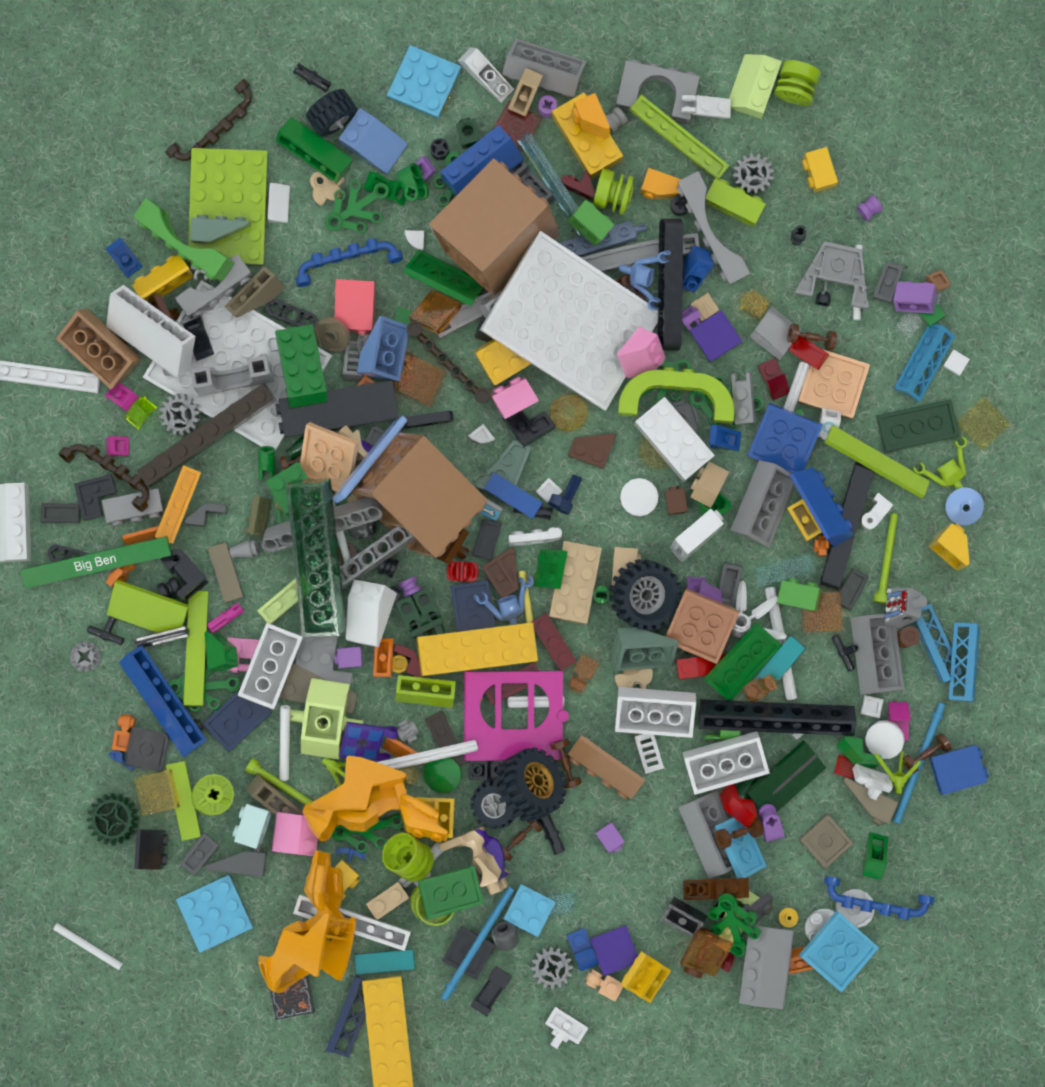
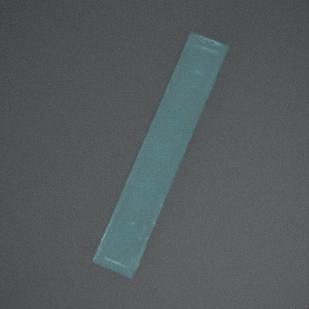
M527 132L518 140V143L547 188L553 193L554 199L567 219H569L578 206L531 133ZM574 229L578 236H581V234L576 229Z

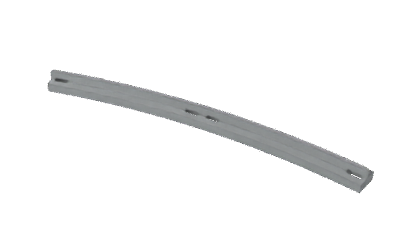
M698 233L683 235V255L689 253L691 249L688 248L693 246L700 247ZM659 239L627 245L581 258L601 272L618 269L621 264L630 266L638 259L658 256ZM687 241H694V242H695V243H690V244H684V242H687ZM488 292L477 297L472 306L463 304L431 321L439 338L442 339L480 319L483 314L478 305L492 295ZM448 321V323L438 328V325Z

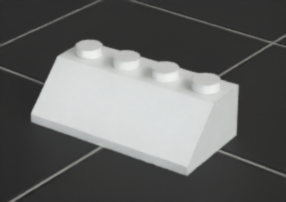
M24 482L0 484V563L31 561L29 485Z

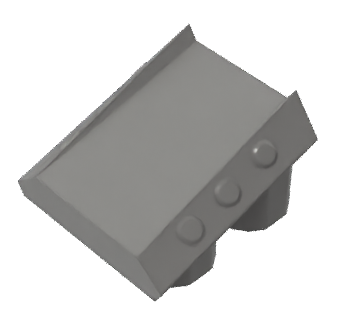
M771 306L750 337L756 345L762 346L772 356L781 360L792 344L787 341L788 329L792 322Z

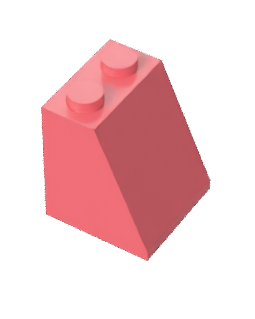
M336 279L335 318L341 321L349 332L358 333V336L360 334L369 335L374 327L377 291L375 282Z

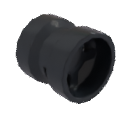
M175 577L170 578L166 583L162 582L157 585L160 594L168 598L174 595L177 596L176 593L181 589Z

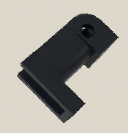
M173 549L171 556L160 559L172 575L176 573L185 583V586L176 593L183 603L209 583L206 576L179 549Z
M495 966L480 993L471 1003V1007L487 1017L496 999L512 979V975Z

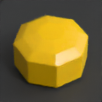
M401 655L393 657L392 672L401 674L407 670L409 664L406 657Z

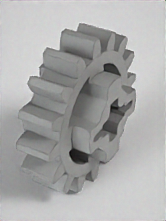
M750 153L749 158L743 155V162L738 160L736 164L739 167L735 166L733 169L734 172H737L733 174V179H738L735 185H741V189H746L748 195L750 191H753L754 195H757L758 190L763 193L765 191L764 186L769 188V182H772L774 178L770 176L774 173V170L769 169L772 163H766L767 157L760 159L759 153L756 157ZM762 168L765 170L766 178L762 174ZM741 170L745 174L744 180L741 177ZM757 172L753 177L750 176V173Z
M180 393L175 394V398L169 396V401L165 400L162 402L165 407L159 409L163 412V415H160L159 418H164L162 425L167 424L166 431L173 429L174 435L178 434V432H180V435H185L186 432L191 433L192 428L198 427L195 422L201 421V418L197 417L201 411L196 410L199 404L192 403L194 401L193 397L188 400L187 394L181 397ZM175 402H182L183 405L178 406L177 404H174V403H175ZM179 423H182L183 425L186 424L187 426H185V427H180V426H177V425H178Z
M550 946L549 951L542 948L543 954L537 952L538 959H532V962L536 964L531 967V970L536 971L532 977H538L537 984L543 982L544 988L547 985H551V989L554 990V985L556 984L561 988L562 981L566 984L568 983L566 976H572L568 972V970L573 969L572 965H568L571 958L566 959L567 952L565 951L561 954L559 947L556 951H553L552 946ZM550 955L559 956L561 960L556 961ZM544 958L545 965L539 969V963ZM548 959L550 963H552V965H557V967L555 968L556 976H554V973H552L551 970H546L547 968H549ZM565 966V972L563 976L560 978V968H563ZM542 976H551L554 981L546 980Z

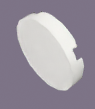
M637 478L630 480L621 490V505L632 516L641 517L648 515L658 503L657 489L653 483L646 479Z
M888 720L878 721L871 725L865 737L868 750L874 755L878 753L882 759H890L897 756L902 751L905 742L903 731L897 724Z
M851 889L842 894L873 901L868 893L860 889ZM840 902L836 903V910L856 928L866 926L873 918L875 909H872V913L860 911V906L854 905L853 909L841 907L842 903Z

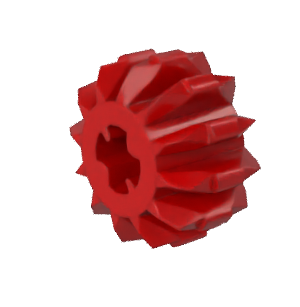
M452 561L446 568L447 579L450 581L474 582L479 575L478 564L475 562Z

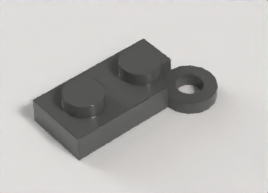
M766 893L752 905L746 904L742 909L746 912L752 911L756 913L757 920L755 924H757L761 917L771 912L773 896Z

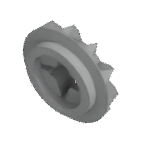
M88 641L79 642L73 646L70 652V663L76 670L81 672L94 670L101 659L98 647ZM79 651L83 653L89 652L88 658L91 662L81 661L82 656Z

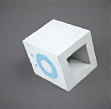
M822 408L819 423L823 424L818 437L825 440L831 426L834 425L839 428L841 422L840 411Z

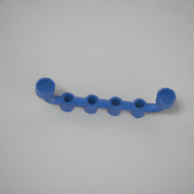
M373 238L366 241L367 246L359 247L358 243L348 245L347 251L341 252L340 248H334L329 251L330 255L324 257L322 253H315L311 255L312 260L306 261L300 266L298 277L295 278L297 287H305L312 283L310 275L306 274L307 269L312 267H322L331 262L338 263L343 259L357 258L362 254L376 253L381 249H388L390 251L387 254L389 263H398L403 260L402 251L397 250L390 242H377V239Z
M825 876L824 884H828L829 896L834 901L842 903L841 907L853 909L855 905L861 907L860 911L872 913V909L880 910V915L891 917V913L898 914V918L909 920L910 916L920 917L924 915L929 908V904H934L935 897L919 894L918 902L922 903L919 909L840 895L835 891V886H840V878Z

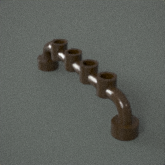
M245 79L241 80L234 88L239 95L244 94V101L238 104L229 115L224 117L216 127L211 129L192 148L205 149L204 147L209 142L211 145H214L220 139L218 134L224 130L227 133L233 128L234 124L232 121L238 118L241 120L247 115L248 112L245 109L251 104L252 93L248 88L250 84ZM176 142L165 151L169 158L175 157L180 161L191 159V149L185 154L180 153L181 147Z
M412 321L408 324V334L416 337L423 344L424 349L427 352H431L437 358V362L440 365H444L450 371L453 378H458L464 384L465 390L471 391L475 395L478 403L485 404L490 400L489 390L483 387L478 388L473 379H468L462 373L461 368L454 365L448 359V355L445 352H441L435 346L434 341L428 339L422 333L423 328L420 322ZM432 343L433 346L431 348H427L426 344ZM445 356L446 360L440 361L439 358ZM454 369H458L460 371L457 375L453 374L452 372ZM468 382L473 383L471 388L466 387Z
M75 444L69 448L63 447L58 452V455L67 463H70L75 458L73 453L77 451L82 452L89 460H94L104 470H109L119 480H124L133 489L139 490L142 496H136L131 503L140 512H144L147 509L150 493L143 484L144 481L138 474H135L133 477L128 474L130 472L129 469L123 464L119 467L115 466V460L108 454L104 457L100 456V450L95 445H91L88 448L82 444Z

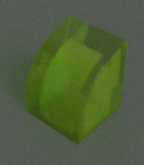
M142 395L133 403L124 418L139 430L152 416L157 406Z

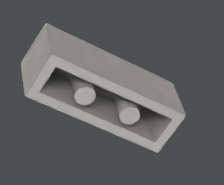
M149 490L148 507L144 512L138 511L131 503L136 496H142L141 492L102 500L106 523L116 527L124 525V521L131 520V523L142 521L143 517L149 516L150 519L161 517V514L165 511L161 490Z

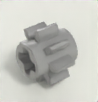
M405 719L398 723L400 728L397 729V732L402 742L408 740L411 743L418 739L416 734L420 732L413 720L407 722Z

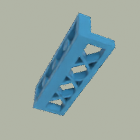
M935 324L930 328L927 326L894 388L899 392L908 394L915 401L921 402L955 335L943 325ZM945 334L947 336V339L944 342V344H942V338ZM937 351V357L933 361V354ZM928 368V374L924 377V371ZM919 384L920 389L918 393L915 394L914 390L916 386Z
M928 604L921 608V612L929 610L932 616L930 622H925L921 614L920 619L913 623L920 633V638L940 682L944 683L951 680L945 665L946 662L951 663L948 657L950 656L952 660V649L932 605ZM930 627L938 629L939 637L937 641L933 640L929 632ZM938 645L946 647L948 652L945 658L940 656L937 649ZM958 666L955 673L957 676L963 674L960 666Z
M954 622L949 700L975 702L980 625ZM959 627L969 628V636L964 640L958 636ZM964 645L968 650V654L961 660L957 655V649ZM962 664L966 668V674L960 679L955 674V671ZM959 683L965 688L964 697L954 696V688Z

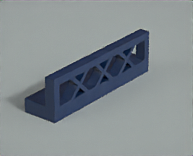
M357 975L354 977L326 1048L328 1052H335L349 1058L366 1015L363 1001L364 996L362 997L359 991L362 980H366ZM358 993L359 999L355 1000V997ZM361 1000L364 1009L361 1013L354 1015L352 1005ZM354 1019L357 1027L355 1031L347 1034L344 1025L347 1021ZM342 1031H344L345 1035L340 1037ZM345 1037L349 1043L347 1052L336 1048L338 1041Z

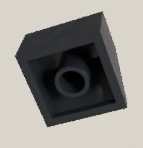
M137 830L134 869H164L168 859L167 854H164L165 846H168L169 835L166 834V830Z

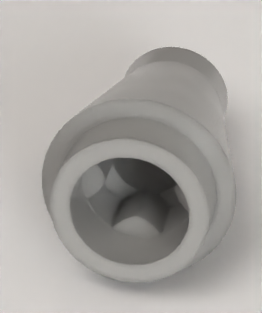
M252 539L230 547L232 558H255V555H259L260 552L257 540Z

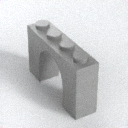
M626 60L616 107L629 111L637 100L641 87L647 82L659 80L667 83L675 94L671 119L675 122L689 124L691 114L683 113L682 107H693V102L682 101V95L696 96L700 76H696V73L689 71L685 73L678 72L677 69L671 67L664 69L659 68L660 66L650 63L645 65L641 64L638 60Z
M264 355L247 359L248 365L231 370L213 371L209 366L192 369L190 374L193 389L199 396L261 385L262 383L275 382L272 365L268 357Z

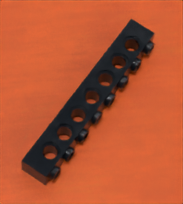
M700 699L699 729L854 736L857 722L855 706Z

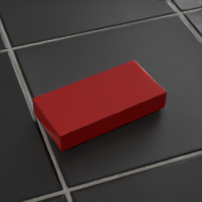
M800 336L788 349L789 352L817 370L821 368L829 356L827 352Z

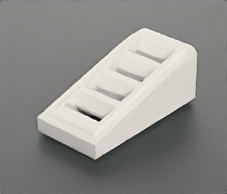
M650 734L635 736L634 739L645 774L663 769L664 766L655 736ZM651 738V742L641 745L640 741ZM653 745V750L643 752V748ZM656 754V757L645 760L644 756ZM658 761L657 765L647 767V763Z

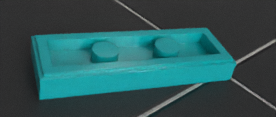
M790 636L754 680L767 692H770L807 648L795 637Z
M413 949L355 954L356 974L415 969Z

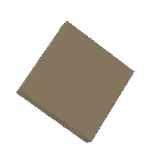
M829 814L823 817L799 839L824 869L854 844Z

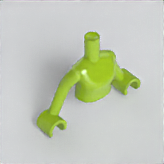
M961 437L963 441L962 446L958 445L957 441H954V446L957 448L958 465L952 459L937 468L942 479L926 470L923 463H919L921 467L920 472L914 466L912 471L925 475L943 487L954 485L956 489L962 488L963 485L960 481L966 475L963 458V447L967 445L966 438Z

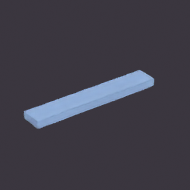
M403 415L393 421L332 497L336 503H339L350 494L405 425L407 419Z

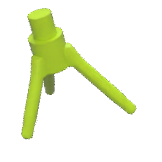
M901 751L898 772L893 774L878 753L875 754L878 762L893 782L894 792L901 794L907 779L919 767L921 761H918L905 775L902 773L904 751Z
M325 757L322 760V764L330 771L337 786H341L337 775L340 774L345 778V772L342 771V768H346V763L336 762Z

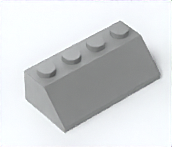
M515 38L507 54L502 75L510 79L520 80L525 68H528L543 75L539 84L540 87L547 91L561 93L567 97H574L587 61Z
M759 460L731 531L743 538L770 548L795 487L789 476L791 473L777 464Z
M885 614L850 618L853 642L858 646L855 657L860 695L904 690L896 627L884 623Z
M718 790L679 806L681 816L708 878L711 879L733 870L725 849H721L715 841V832L717 831L715 826L730 819L728 813L723 808Z
M751 925L750 927H758L761 930V934L756 940L751 939L749 936L747 939L739 1003L784 1009L794 931Z

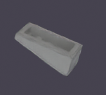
M350 340L344 353L343 380L361 381L363 374L357 373L358 366L348 365V363L358 364L359 358H348L349 355L360 356L359 351L349 350V348H357V341Z

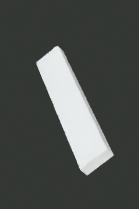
M0 361L1 381L99 394L101 380L93 373Z

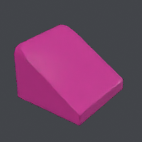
M107 437L106 454L110 456H129V437Z

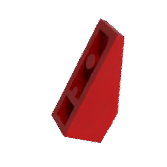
M721 654L718 663L724 658L726 654ZM702 657L675 661L678 680L707 676L717 665Z

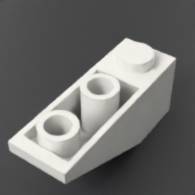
M470 47L458 60L463 68L500 103L514 90L477 48Z

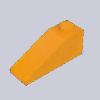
M648 168L640 193L649 200H654V198H673L676 195H680L676 187L679 186L678 181L682 179Z

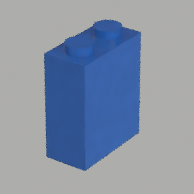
M977 745L929 757L940 795L987 783L988 771L982 765L981 759H983L981 749L977 748Z

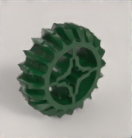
M111 793L110 799L107 794H104V801L101 798L96 799L99 805L91 804L95 811H88V814L93 815L92 818H87V822H93V825H89L88 829L95 828L91 835L99 834L97 841H101L104 838L105 845L109 843L110 839L112 846L116 845V839L119 844H123V837L127 841L130 840L128 833L135 835L136 832L132 830V827H139L138 824L134 823V820H140V817H134V813H138L139 810L131 809L135 806L134 802L129 805L127 804L130 800L129 797L122 801L123 794H119L117 799L115 793ZM115 803L108 814L100 812L107 804ZM120 806L126 810L128 820L121 817ZM114 813L115 818L122 822H113L114 825H112V820L106 817L113 816ZM98 818L106 822V833L101 829ZM117 825L126 826L125 830L120 834L112 835Z

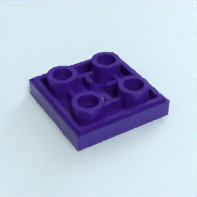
M722 310L689 331L710 363L742 343V340Z
M626 925L590 938L603 976L633 965L634 960L638 956Z

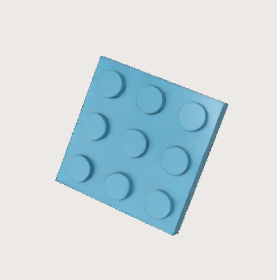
M410 45L388 91L387 97L439 119L462 67Z
M230 875L176 899L199 953L254 928Z
M836 910L799 956L842 993L879 947Z

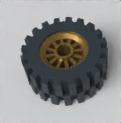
M535 747L531 749L526 748L503 761L499 765L501 768L496 771V774L499 776L495 778V784H499L496 792L501 793L502 797L499 800L501 803H506L505 809L508 812L512 810L513 817L517 818L520 816L521 821L528 820V822L538 820L559 809L560 805L565 801L562 797L566 796L567 793L563 789L567 784L566 781H562V777L565 775L563 771L559 772V763H553L554 757L552 755L545 756L546 751H538V748Z

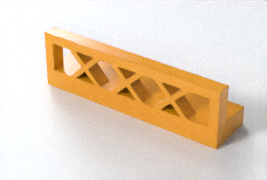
M184 465L182 466L155 534L156 538L168 536L169 543H174L201 472Z

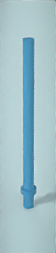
M938 703L935 713H932L931 716L933 718L919 754L930 747L940 720H943L942 714L946 705ZM920 760L919 771L911 774L893 822L900 824L923 766V760Z
M509 886L449 983H446V989L440 997L443 1000L447 1001L452 992L456 991L455 987L513 894L514 890Z

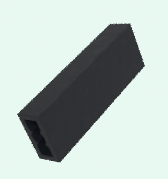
M392 380L327 391L328 402L290 408L287 397L278 399L279 403L275 404L277 415H281L282 420L281 423H278L280 434H284L285 438L304 435L306 424L309 422L328 430L342 429L345 425L354 427L399 418Z

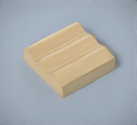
M706 293L690 304L699 311L701 322L720 311L709 293Z

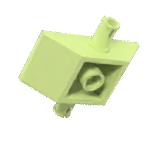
M311 678L305 710L290 709V721L301 722L303 725L301 754L339 760L340 757L338 755L346 723L364 724V720L349 719L345 716L350 684ZM322 717L328 720L326 724H323Z

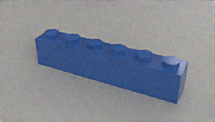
M140 646L129 652L119 664L183 758L199 749L207 741L144 647Z

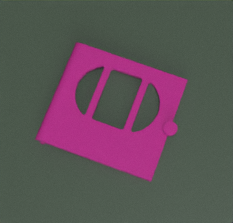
M469 670L464 672V742L475 740L478 746L477 751L464 754L465 761L506 760L526 748L531 749L533 747L538 748V751H546L545 756L552 755L554 757L553 760H561L560 750H551L550 743L563 739V722L569 718L568 712L563 710V671L473 672ZM502 683L528 684L527 729H501ZM493 684L495 685V728L490 727L484 721L480 711L481 698L484 692ZM535 684L545 691L549 701L548 714L542 724L534 728Z

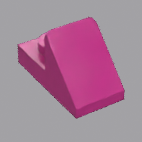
M121 383L112 390L109 389L105 394L108 399L126 412H129L139 399L138 395Z
M888 702V721L897 724L904 733L905 741H909V721H911L908 702Z

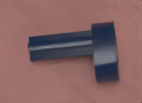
M573 474L563 496L552 494L548 504L557 511L569 515L573 507L571 502L582 478Z

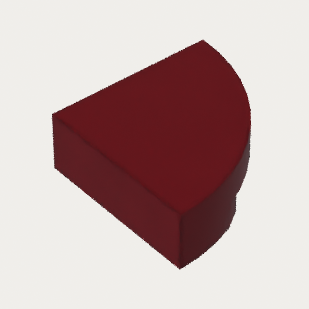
M724 951L717 966L729 973L733 965L734 954L731 951Z

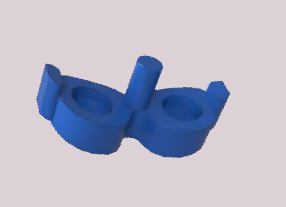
M115 750L108 754L111 759L122 762L124 765L125 759L123 758L124 754L122 751ZM124 765L127 769H135V767Z
M337 848L336 855L339 853L349 854L348 861L350 862L353 855L363 858V861L366 856L364 853L361 854L356 849Z

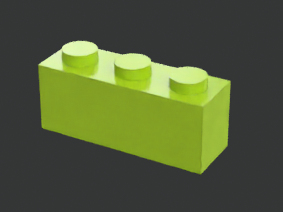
M714 179L705 197V204L753 228L766 205L761 198L757 196L751 197L746 194L745 190L739 187L735 189L729 186V183L723 179Z
M398 675L395 702L453 708L456 681Z

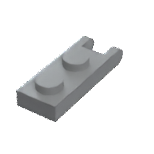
M746 372V380L737 381L736 373L731 374L735 424L756 423L751 372Z

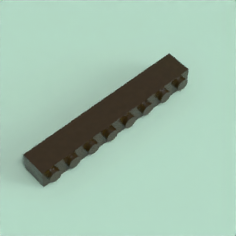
M262 383L145 464L137 472L147 486H154L273 404L277 399L268 386Z

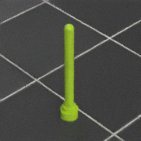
M896 513L890 515L879 590H877L873 598L875 603L886 604L888 596L887 584L898 519Z
M252 758L245 769L247 773L259 774L265 780L304 805L313 802L302 793L261 768L262 765L255 758Z

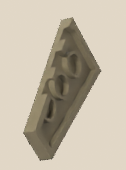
M292 663L279 698L306 704L311 678L326 679ZM350 691L346 713L354 714L358 695Z

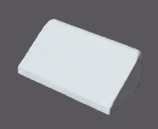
M270 183L269 223H288L290 186Z

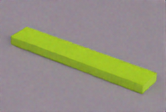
M642 94L629 109L630 112L712 178L719 180L729 167V164Z
M834 425L830 427L824 443L922 499L925 496L929 480Z
M198 591L188 602L187 627L189 628L190 635L187 637L184 706H204L206 670L204 632H207L209 592Z

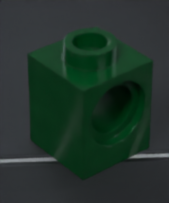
M464 118L459 123H456L462 149L470 148L480 140L475 119ZM466 129H471L473 131V134L470 136H465L463 134V131Z

